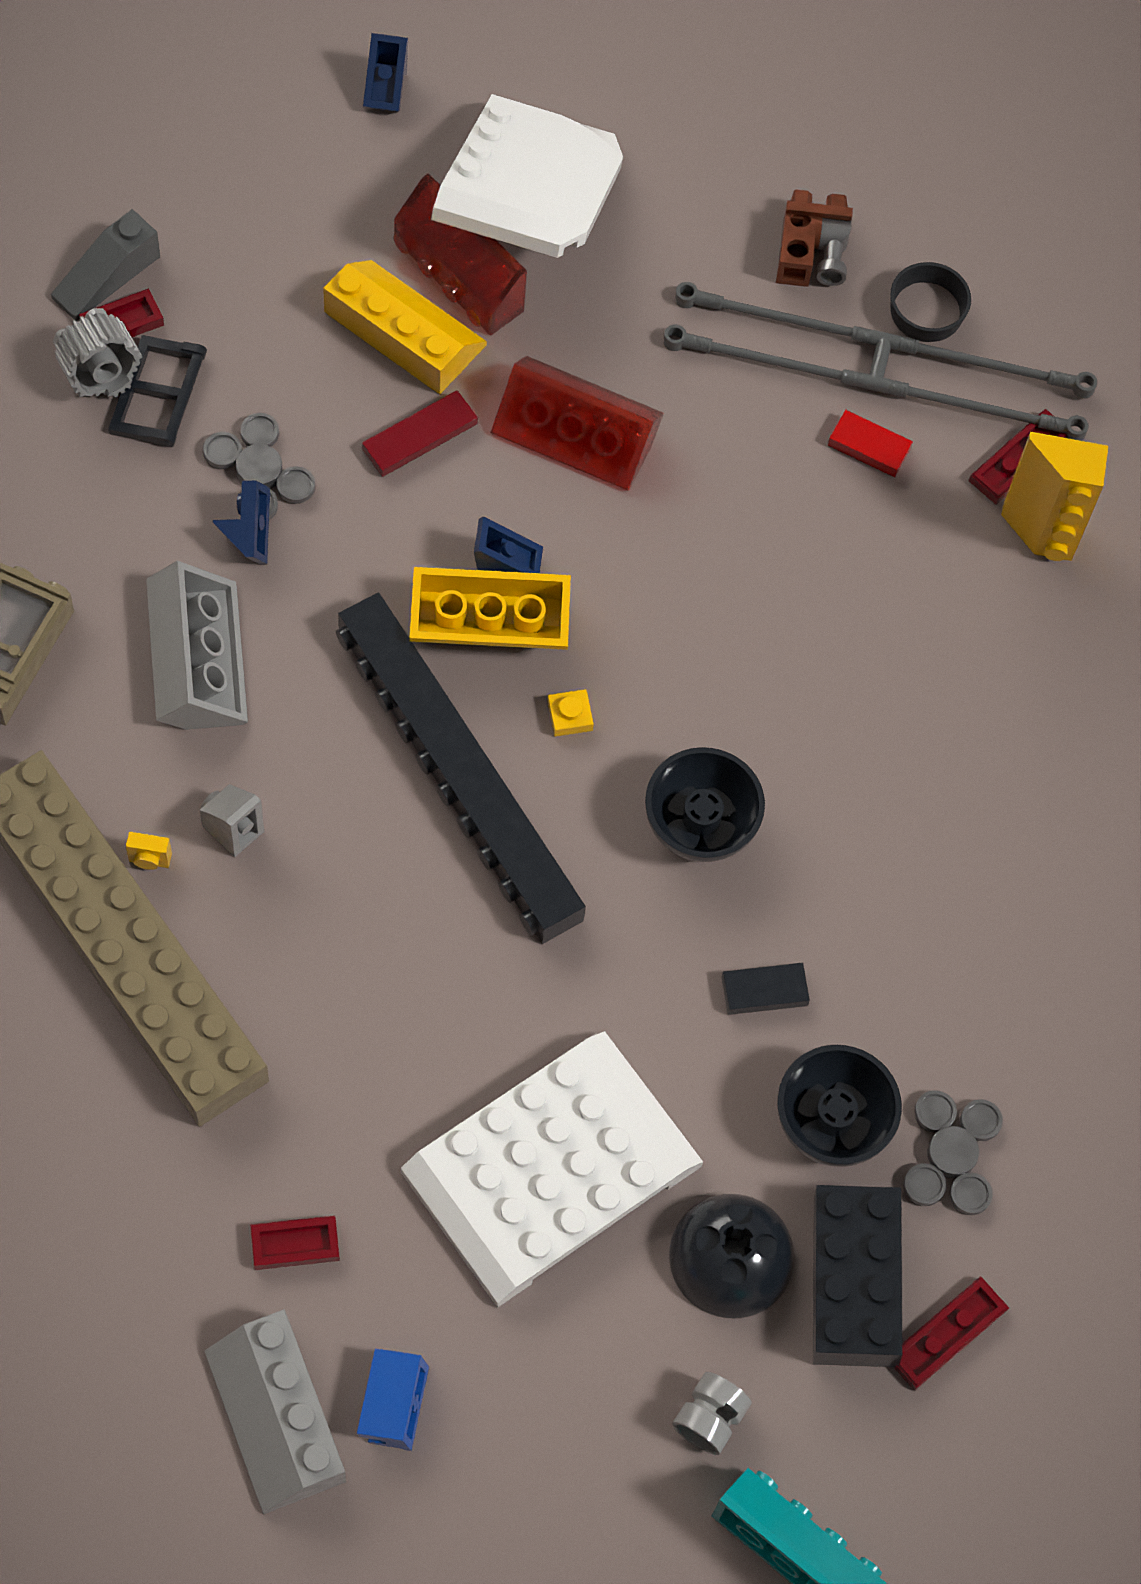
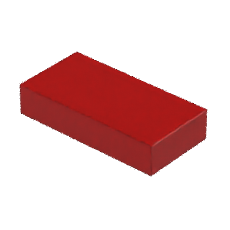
M846 409L828 441V446L893 477H896L913 444V441Z

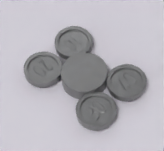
M254 413L244 419L241 425V437L248 447L243 450L239 439L228 432H217L206 439L203 446L204 457L211 466L226 469L236 464L237 477L241 484L242 481L257 480L270 488L269 520L275 516L278 510L277 496L271 490L276 484L280 497L289 503H303L314 494L315 479L309 470L293 466L282 471L281 457L271 447L279 437V426L272 416L265 413Z
M928 1091L918 1099L914 1112L915 1118L922 1128L930 1132H937L929 1143L927 1150L930 1164H918L908 1171L904 1179V1191L913 1203L920 1206H931L936 1204L945 1193V1177L955 1179L950 1188V1199L953 1206L959 1212L966 1215L980 1214L991 1203L992 1188L983 1176L970 1172L979 1158V1145L977 1141L991 1140L999 1133L1003 1123L1002 1114L994 1103L978 1099L965 1106L960 1117L961 1127L951 1126L957 1115L954 1100L942 1091Z

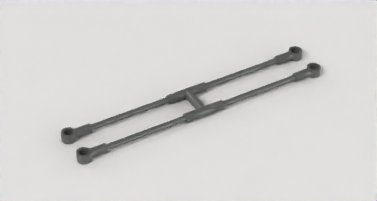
M682 282L676 288L675 301L682 308H691L694 305L718 310L722 308L849 336L851 340L876 345L869 374L847 369L840 371L712 342L713 339L686 333L682 326L673 324L668 326L664 333V345L668 350L679 351L682 348H689L707 353L714 351L838 379L844 384L859 386L860 388L900 397L908 395L1037 424L1038 428L1066 433L1068 439L1082 441L1088 431L1089 424L1082 416L1075 415L1069 419L1047 414L1038 416L911 387L909 383L884 378L890 349L913 354L920 352L1044 380L1049 385L1071 389L1076 396L1086 399L1094 394L1098 384L1096 376L1090 372H1081L1076 376L1053 370L1046 372L922 344L919 343V340L857 326L851 328L724 299V296L700 291L691 282ZM683 293H689V294H691L692 296H691V297H684V296H682L681 294H683ZM670 336H678L680 339L673 340ZM1080 383H1087L1090 387H1083ZM1071 427H1079L1081 431H1074Z

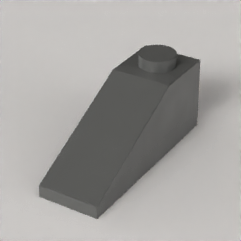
M131 209L100 234L51 293V298L74 320H79V314L96 307L160 258L157 231L137 212Z

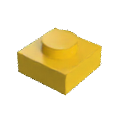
M586 689L548 695L547 704L554 737L593 731L594 723Z
M129 832L126 843L129 862H133L136 866L147 870H154L158 867L169 868L172 856L169 838Z

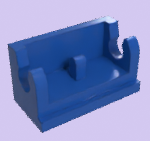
M375 1348L357 1429L359 1437L369 1438L368 1442L372 1444L412 1451L429 1370L428 1364L421 1355Z

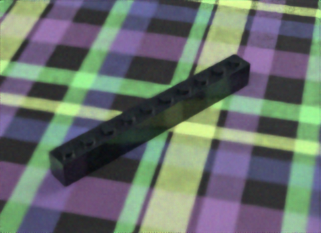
M378 592L339 612V629L335 632L341 646L345 651L352 650L357 658L355 664L361 677L366 682L372 681L377 689L375 695L380 706L386 713L391 711L398 721L395 725L400 737L406 744L411 742L418 752L416 753V759L422 771L426 775L430 773L433 775L438 783L436 789L441 800L446 806L452 804L459 815L457 822L461 831L467 838L473 837L478 844L479 849H477L483 865L487 870L494 869L500 878L498 884L503 896L509 903L515 901L522 912L519 914V917L526 931L530 935L536 934L541 943L544 944L583 922L586 910L585 904L414 644L410 641V638L381 594Z

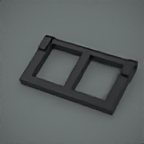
M142 335L138 345L142 358L139 359L140 365L136 366L137 372L132 373L134 376L131 378V388H125V392L120 394L108 431L111 435L152 442V444L165 447H173L207 349L200 344L182 343ZM149 351L191 359L181 388L139 380ZM134 393L176 401L166 430L124 422Z

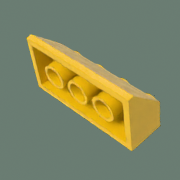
M372 260L347 263L323 288L324 312L439 395L487 346L486 340Z
M1030 432L1002 506L1001 515L1033 554L1045 556L1053 561H1072L1104 486L1108 453L1107 445Z
M414 567L410 641L568 650L571 575Z

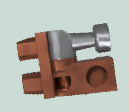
M794 190L791 201L787 200L776 283L808 287L813 267L814 249L825 250V259L817 266V280L827 286H837L845 282L847 268L845 263L841 261V256L848 244L853 208L848 207L845 195L832 193L827 196L824 205L812 203L813 194L809 191Z

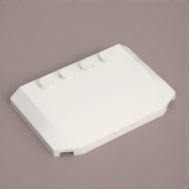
M492 94L440 186L431 220L558 258L563 255L565 247L571 245L578 248L585 244L618 176L623 155L616 136L613 133L580 124L560 114Z

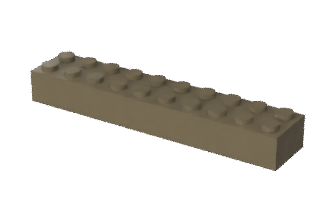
M40 750L0 774L1 845L196 1124L201 1127L268 1083V1068L263 1059L44 752Z

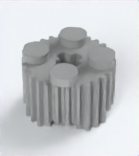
M93 308L87 312L85 318L82 316L80 321L74 320L72 326L68 325L66 328L56 332L53 339L57 349L55 350L56 359L74 392L78 393L79 397L84 395L92 396L93 394L99 396L101 393L117 397L119 392H125V388H131V378L134 376L132 373L137 372L136 366L140 365L139 359L142 358V355L124 323L118 317L115 318L112 314L108 316L102 308Z

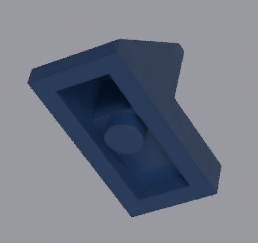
M371 33L363 107L400 111L404 75H407L408 38Z
M257 480L242 481V490L237 496V510L241 516L240 519L213 520V523L245 557L260 565H264L268 561L270 488Z
M484 516L479 518L474 547L477 570L540 574L543 546Z

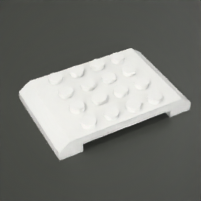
M604 1031L587 1038L418 1151L401 1167V1174L498 1308L530 1286L534 1278L666 1187L669 1190L702 1167L703 1161Z

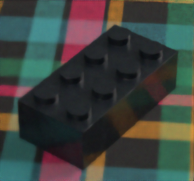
M816 1185L813 1216V1365L899 1366L903 1355L901 1187Z

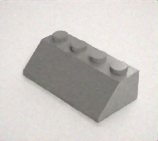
M176 561L146 579L156 720L186 730L244 725L248 722L236 582Z
M285 1309L242 1325L204 1350L263 1515L346 1482L343 1464Z

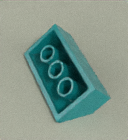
M747 1468L721 1497L711 1515L712 1518L791 1584H887L880 1578L882 1572L873 1562L865 1557L857 1559L845 1549L847 1542L837 1532L830 1528H826L825 1531L810 1520L813 1515L802 1503L795 1499H792L790 1502L776 1491L779 1488L776 1482L762 1471H757L755 1474Z

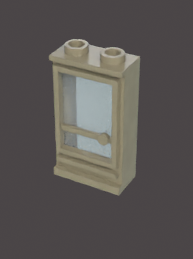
M0 563V724L6 726L74 613L71 594L62 585L53 581L43 582L34 578L33 574L20 566L12 568L3 563Z

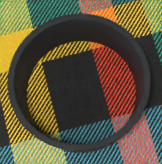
M921 262L910 265L896 276L891 286L890 311L892 319L900 331L915 340L937 342L950 337L958 330L970 310L971 293L969 286L959 273L943 264ZM922 282L937 284L948 290L955 297L960 310L959 319L946 327H922L905 318L899 311L895 300L903 289L912 284Z

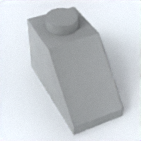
M229 784L221 792L218 790L212 792L201 805L200 816L202 826L234 857L264 833L261 799L251 792Z

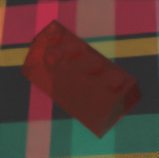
M428 173L422 177L394 218V242L403 254H409L418 263L421 272L427 278H433L442 287L445 296L451 302H457L466 311L469 320L476 327H482L491 336L524 312L527 270L496 239L431 220L433 207L441 185Z
M526 355L514 363L490 433L629 491L652 447L664 413Z

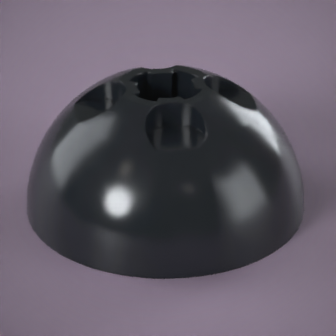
M697 747L675 753L657 767L647 786L645 808L653 833L667 849L688 860L714 862L726 859L740 852L755 837L764 817L765 797L756 774L741 759L720 749Z
M837 1044L814 1048L801 1055L790 1065L779 1086L777 1109L786 1137L799 1152L809 1159L824 1165L847 1167L872 1159L891 1142L900 1124L902 1101L893 1075L880 1060L862 1049ZM827 1115L831 1120L835 1121V1123L828 1120L825 1116Z
M721 1194L699 1202L682 1217L671 1238L669 1262L678 1288L696 1307L718 1317L745 1318L766 1310L782 1296L793 1273L794 1247L785 1223L768 1205L746 1195ZM729 1238H738L741 1241L729 1240Z

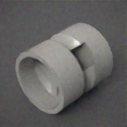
M705 1372L692 1392L695 1401L684 1404L672 1425L681 1436L696 1447L712 1455H719L732 1435L729 1426L740 1423L752 1402L741 1389L727 1379L711 1372Z

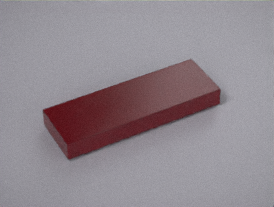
M456 390L362 442V450L380 475L384 477L478 424V417L459 391Z
M1047 409L1038 414V416L1041 414L1054 416ZM1028 423L970 475L969 482L997 505L1007 496L1030 432L1068 438L1067 434L1038 428L1037 424Z
M980 1276L902 1343L903 1355L899 1366L894 1367L895 1370L916 1391L1005 1314L1009 1307Z

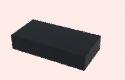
M803 963L723 971L722 973L728 1015L808 1006L810 1002Z

